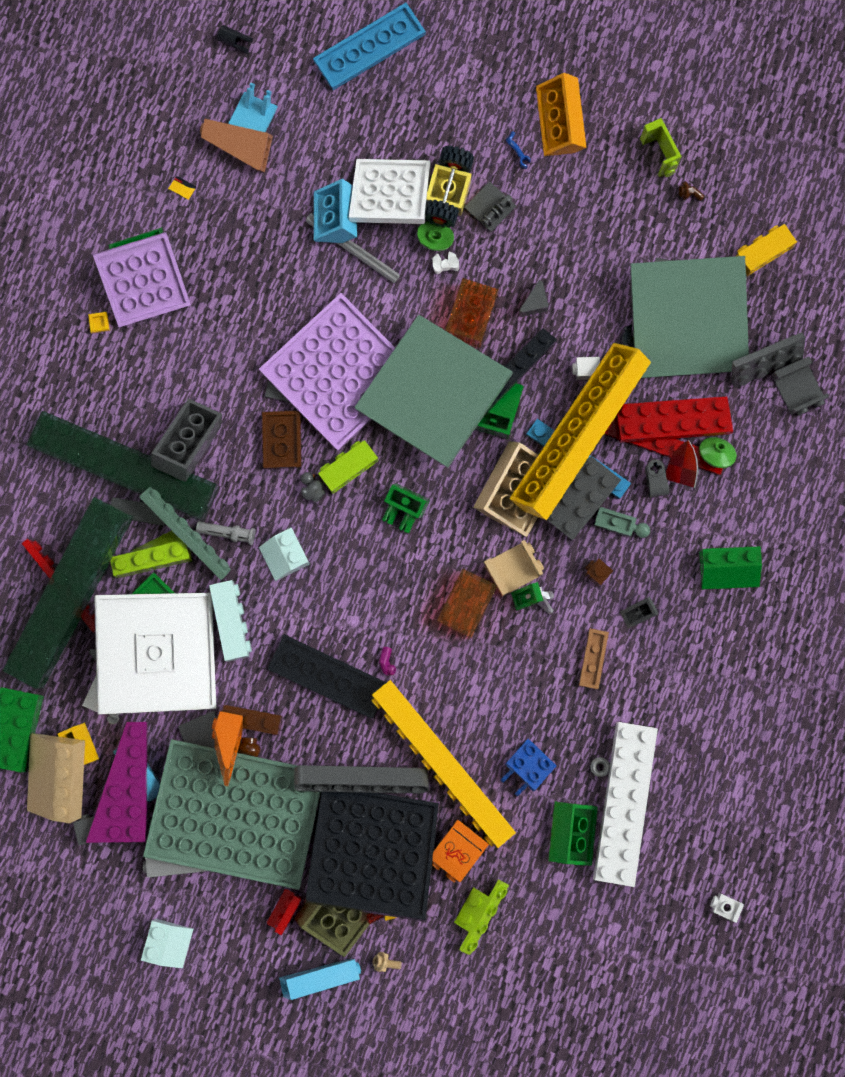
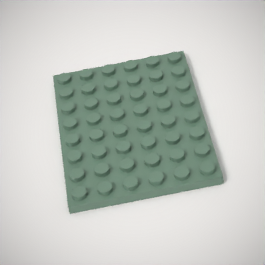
M171 739L143 857L300 890L321 792L297 791L294 789V768L297 765L237 753L229 786H224L215 748Z

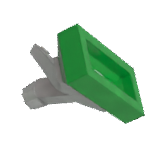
M538 582L511 592L516 611L535 604L541 606L549 615L554 611L548 603L549 600L554 598L553 592L542 591Z

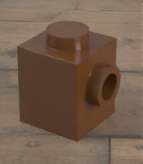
M599 558L596 562L592 560L585 568L587 570L585 576L598 587L613 572Z

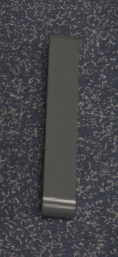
M301 765L294 768V789L297 791L419 794L429 791L428 770L424 768Z

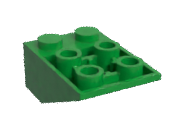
M515 384L483 416L475 430L509 439L524 386Z

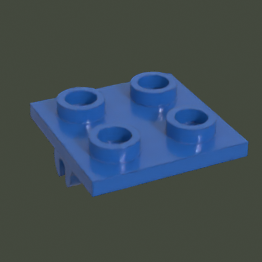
M527 739L506 762L505 765L510 770L500 781L504 783L515 772L525 782L515 792V795L519 796L527 787L534 792L557 765L533 742Z

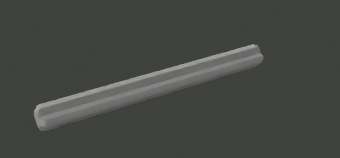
M310 213L306 218V222L313 227L314 214ZM351 240L337 243L391 282L395 283L400 276L397 272Z

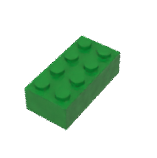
M3 687L0 688L1 769L20 773L26 772L30 752V734L36 732L44 696Z

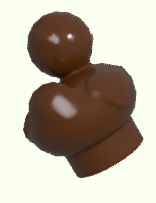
M242 737L237 753L258 757L261 748L257 744V738Z

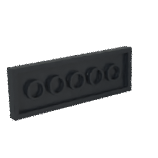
M285 634L268 666V670L373 719L378 709L371 701L374 699L372 694L387 683Z

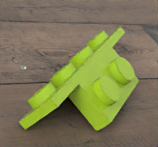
M498 879L489 896L473 887L454 923L469 932L459 949L461 952L470 955L475 951L481 935L488 928L491 917L496 914L501 899L507 894L509 887L507 883Z

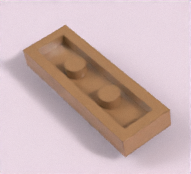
M589 629L579 686L599 689L609 632Z

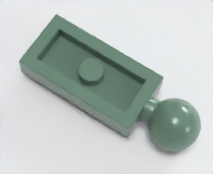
M599 507L594 526L631 537L632 532H635L639 538H646L650 534V527L646 523L635 524L637 518Z

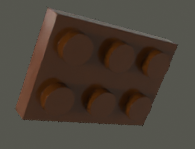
M299 411L262 412L263 468H302L301 413Z

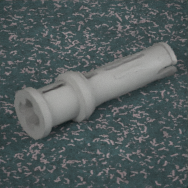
M198 521L196 526V532L201 534L229 538L233 542L241 541L249 543V545L254 543L255 528L250 530L240 528L238 525L227 527Z

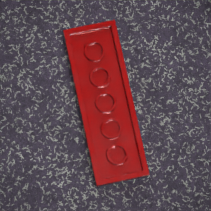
M727 396L623 404L616 415L620 443L729 435L733 433Z

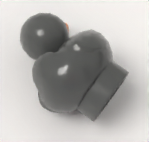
M305 472L301 475V482L308 486L301 489V494L305 500H312L314 503H317L326 494L323 490V484L319 480L314 481L315 474L312 475L310 472Z

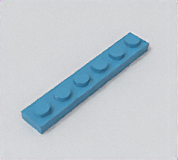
M537 419L526 435L544 447L555 430ZM601 463L621 479L611 492L615 497L621 499L631 483Z

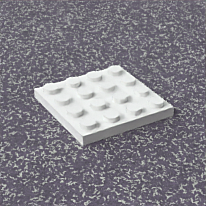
M357 159L349 221L424 224L431 162L427 160Z

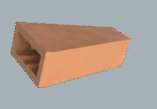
M209 119L204 120L200 127L201 138L253 168L265 172L273 138L271 134Z

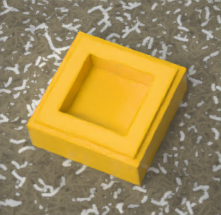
M107 312L88 314L91 334L110 331Z

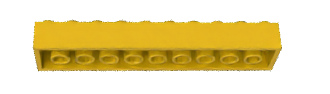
M617 343L612 344L510 497V500L522 511L545 520L552 514L554 508L650 365L651 361L640 349Z

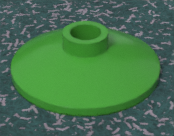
M425 222L419 226L417 237L424 247L434 251H442L448 249L453 244L454 234L451 228L446 226L443 228L440 225L435 226L436 224H430V222Z
M707 438L702 441L699 447L702 459L716 468L732 466L737 457L734 447L728 441L721 438Z

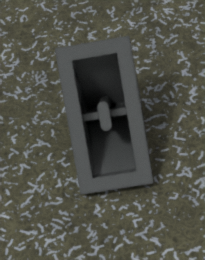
M541 280L537 282L519 310V316L524 317L548 311L549 306Z
M650 597L620 611L628 629L658 615Z

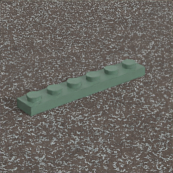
M149 487L139 496L220 580L229 573L231 569L228 563L215 553L213 547L207 545L202 540L198 532L193 531L188 526L184 518L179 517L174 512V508L161 498L158 491Z

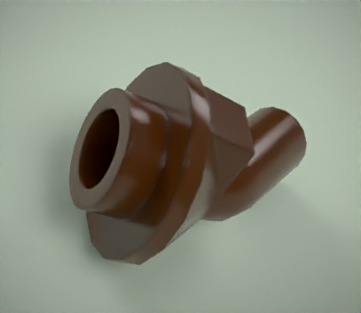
M683 181L679 186V195L683 197V200H687L691 194L699 201L704 198V195L697 188L690 186L686 181Z

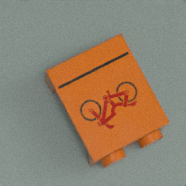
M457 819L433 851L432 866L438 870L440 868L444 869L447 872L445 876L454 883L456 880L461 882L488 847L489 843Z

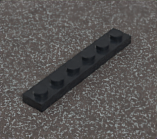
M544 328L505 366L513 374L486 414L555 345L557 339Z

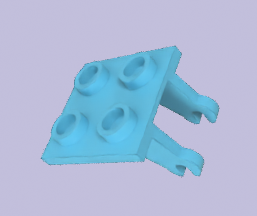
M250 83V88H247V92L243 93L228 124L266 132L278 106L271 103L272 91L267 90V95H264L263 100L254 97L255 84Z

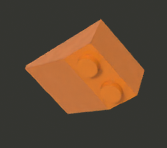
M220 711L218 718L213 720L212 739H215V750L224 786H229L242 737L243 716Z

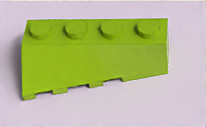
M172 530L126 554L110 557L113 576L116 578L192 561L190 548Z

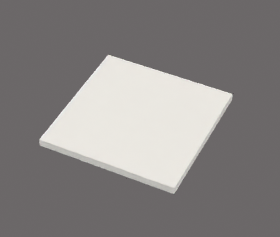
M211 593L94 596L98 714L216 709Z

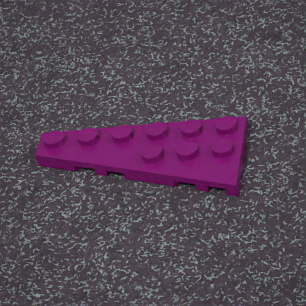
M126 722L86 843L147 841L148 722Z

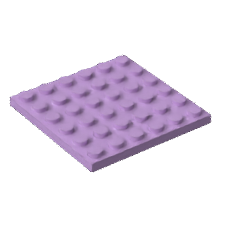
M340 293L263 364L259 371L339 451L371 421L370 418L357 411L354 407L388 360L395 347Z

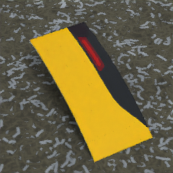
M176 176L168 189L189 200L196 186Z

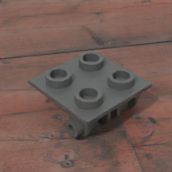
M489 181L464 208L492 232L516 205L512 202L513 198L509 194L505 196Z

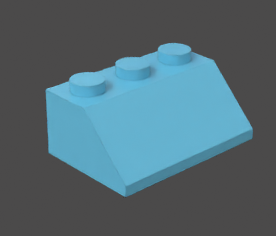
M344 179L314 191V241L344 243L357 237V222L349 221L353 185Z

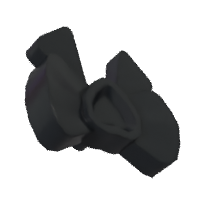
M631 324L623 328L624 331L620 336L621 345L627 344L634 347L633 335L631 336Z

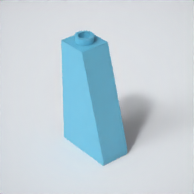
M347 959L279 977L283 997L293 1000L359 980L361 969L355 959Z

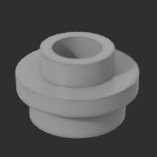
M598 757L591 762L590 770L595 776L604 777L610 771V764L605 758ZM597 764H603L604 768L602 771L597 770Z

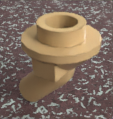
M379 952L373 958V966L377 972H386V968L401 969L402 962L388 960V954L384 952Z

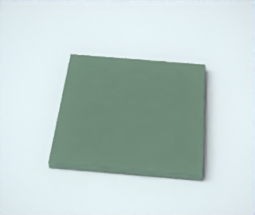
M745 256L630 264L634 348L640 349L651 361L641 378L732 372V361L749 355Z
M418 315L354 408L449 468L513 372L421 315Z

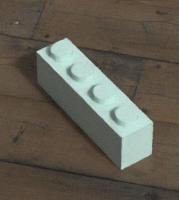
M230 580L209 585L225 661L229 662L250 657L249 652H252L250 640L246 641L245 633H248L246 622H242L241 615L244 614L242 603H238L237 596H240L238 584L235 585Z

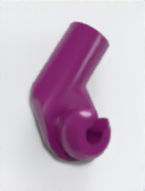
M383 647L379 658L380 667L385 675H394L396 667L390 665L389 662L392 649Z

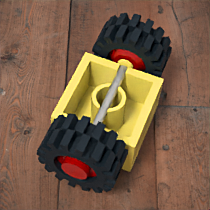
M450 145L449 147L445 146L442 148L438 161L439 165L435 164L427 191L425 221L430 222V224L440 225L443 228L445 226L447 228L454 227L457 216L462 215L471 184L472 174L469 172L474 161V156L470 151Z

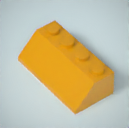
M562 73L537 85L536 93L544 156L572 154L585 149L586 140L578 78Z

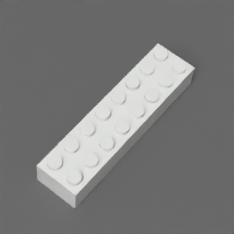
M616 722L593 879L596 881L635 887L657 728Z

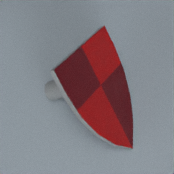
M687 440L673 453L666 470V478L669 481L695 488L697 475L699 474L695 450L690 440Z

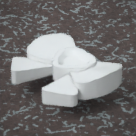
M452 252L448 253V260L444 259L442 261L439 254H436L432 259L433 270L436 274H440L442 271L459 270V260L456 254Z

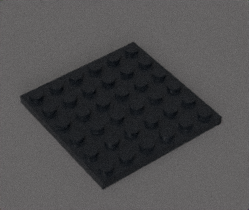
M321 792L305 903L424 922L426 920L439 803L382 793Z

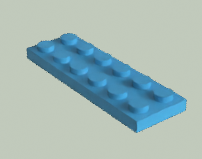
M404 3L314 57L313 61L331 89L335 90L425 36L426 31L408 4Z

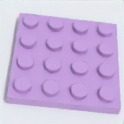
M166 232L93 254L118 327L191 305Z

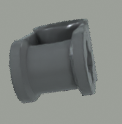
M652 460L645 468L647 487L650 490L649 498L669 495L665 466L660 460ZM653 465H655L656 468H659L656 474L655 471H651Z

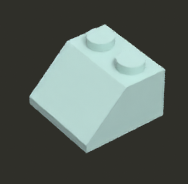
M292 528L273 536L259 547L275 581L310 565Z
M159 919L152 920L141 961L159 966L183 968L193 929Z

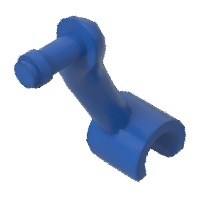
M512 131L509 138H506V142L519 156L520 167L527 169V165L523 164L522 161L526 160L531 163V159L529 156H525L517 143L512 140L515 136V132Z

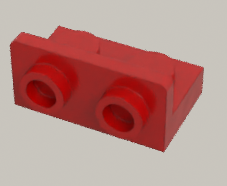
M289 889L284 890L267 921L269 926L276 929L274 932L280 935L286 930L303 898Z

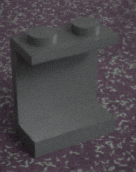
M809 356L781 368L771 375L791 416L796 413L798 416H801L808 412L807 408L812 406L818 408L826 404L825 400L830 397L828 393L823 395L809 367L812 364Z

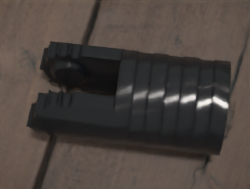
M225 25L221 26L217 35L218 41L248 54L249 50L237 44L239 39L242 38L244 41L251 43L253 41V38Z

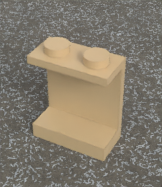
M523 540L519 545L493 559L490 558L484 561L483 564L502 597L543 575L542 570H544L541 561L539 559L536 560L533 556L535 551L530 542L526 543Z

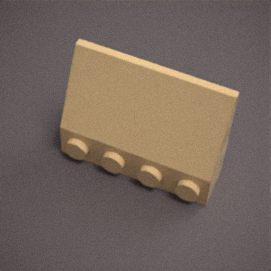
M509 441L473 508L527 537L538 517L522 511L510 500V497L538 457V454L520 442Z
M35 733L30 734L27 811L52 821L72 823L81 818L85 740Z

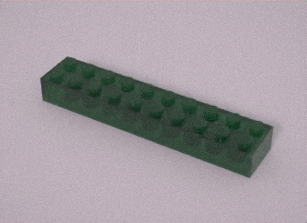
M45 411L41 412L26 444L32 450L141 495L151 487L158 491L161 498L170 504L174 510L204 522L219 489L216 483L192 473L186 482L152 467L151 456Z
M93 497L3 669L4 672L35 689L45 687L134 516L100 498Z

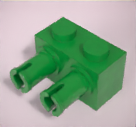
M397 483L392 484L384 500L389 506L382 520L393 525L398 511L402 510L406 514L399 529L410 533L416 518L423 517L430 500Z

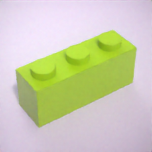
M365 440L362 442L357 441L346 454L345 452L340 453L335 458V462L332 464L327 463L320 468L319 477L332 494L379 461Z

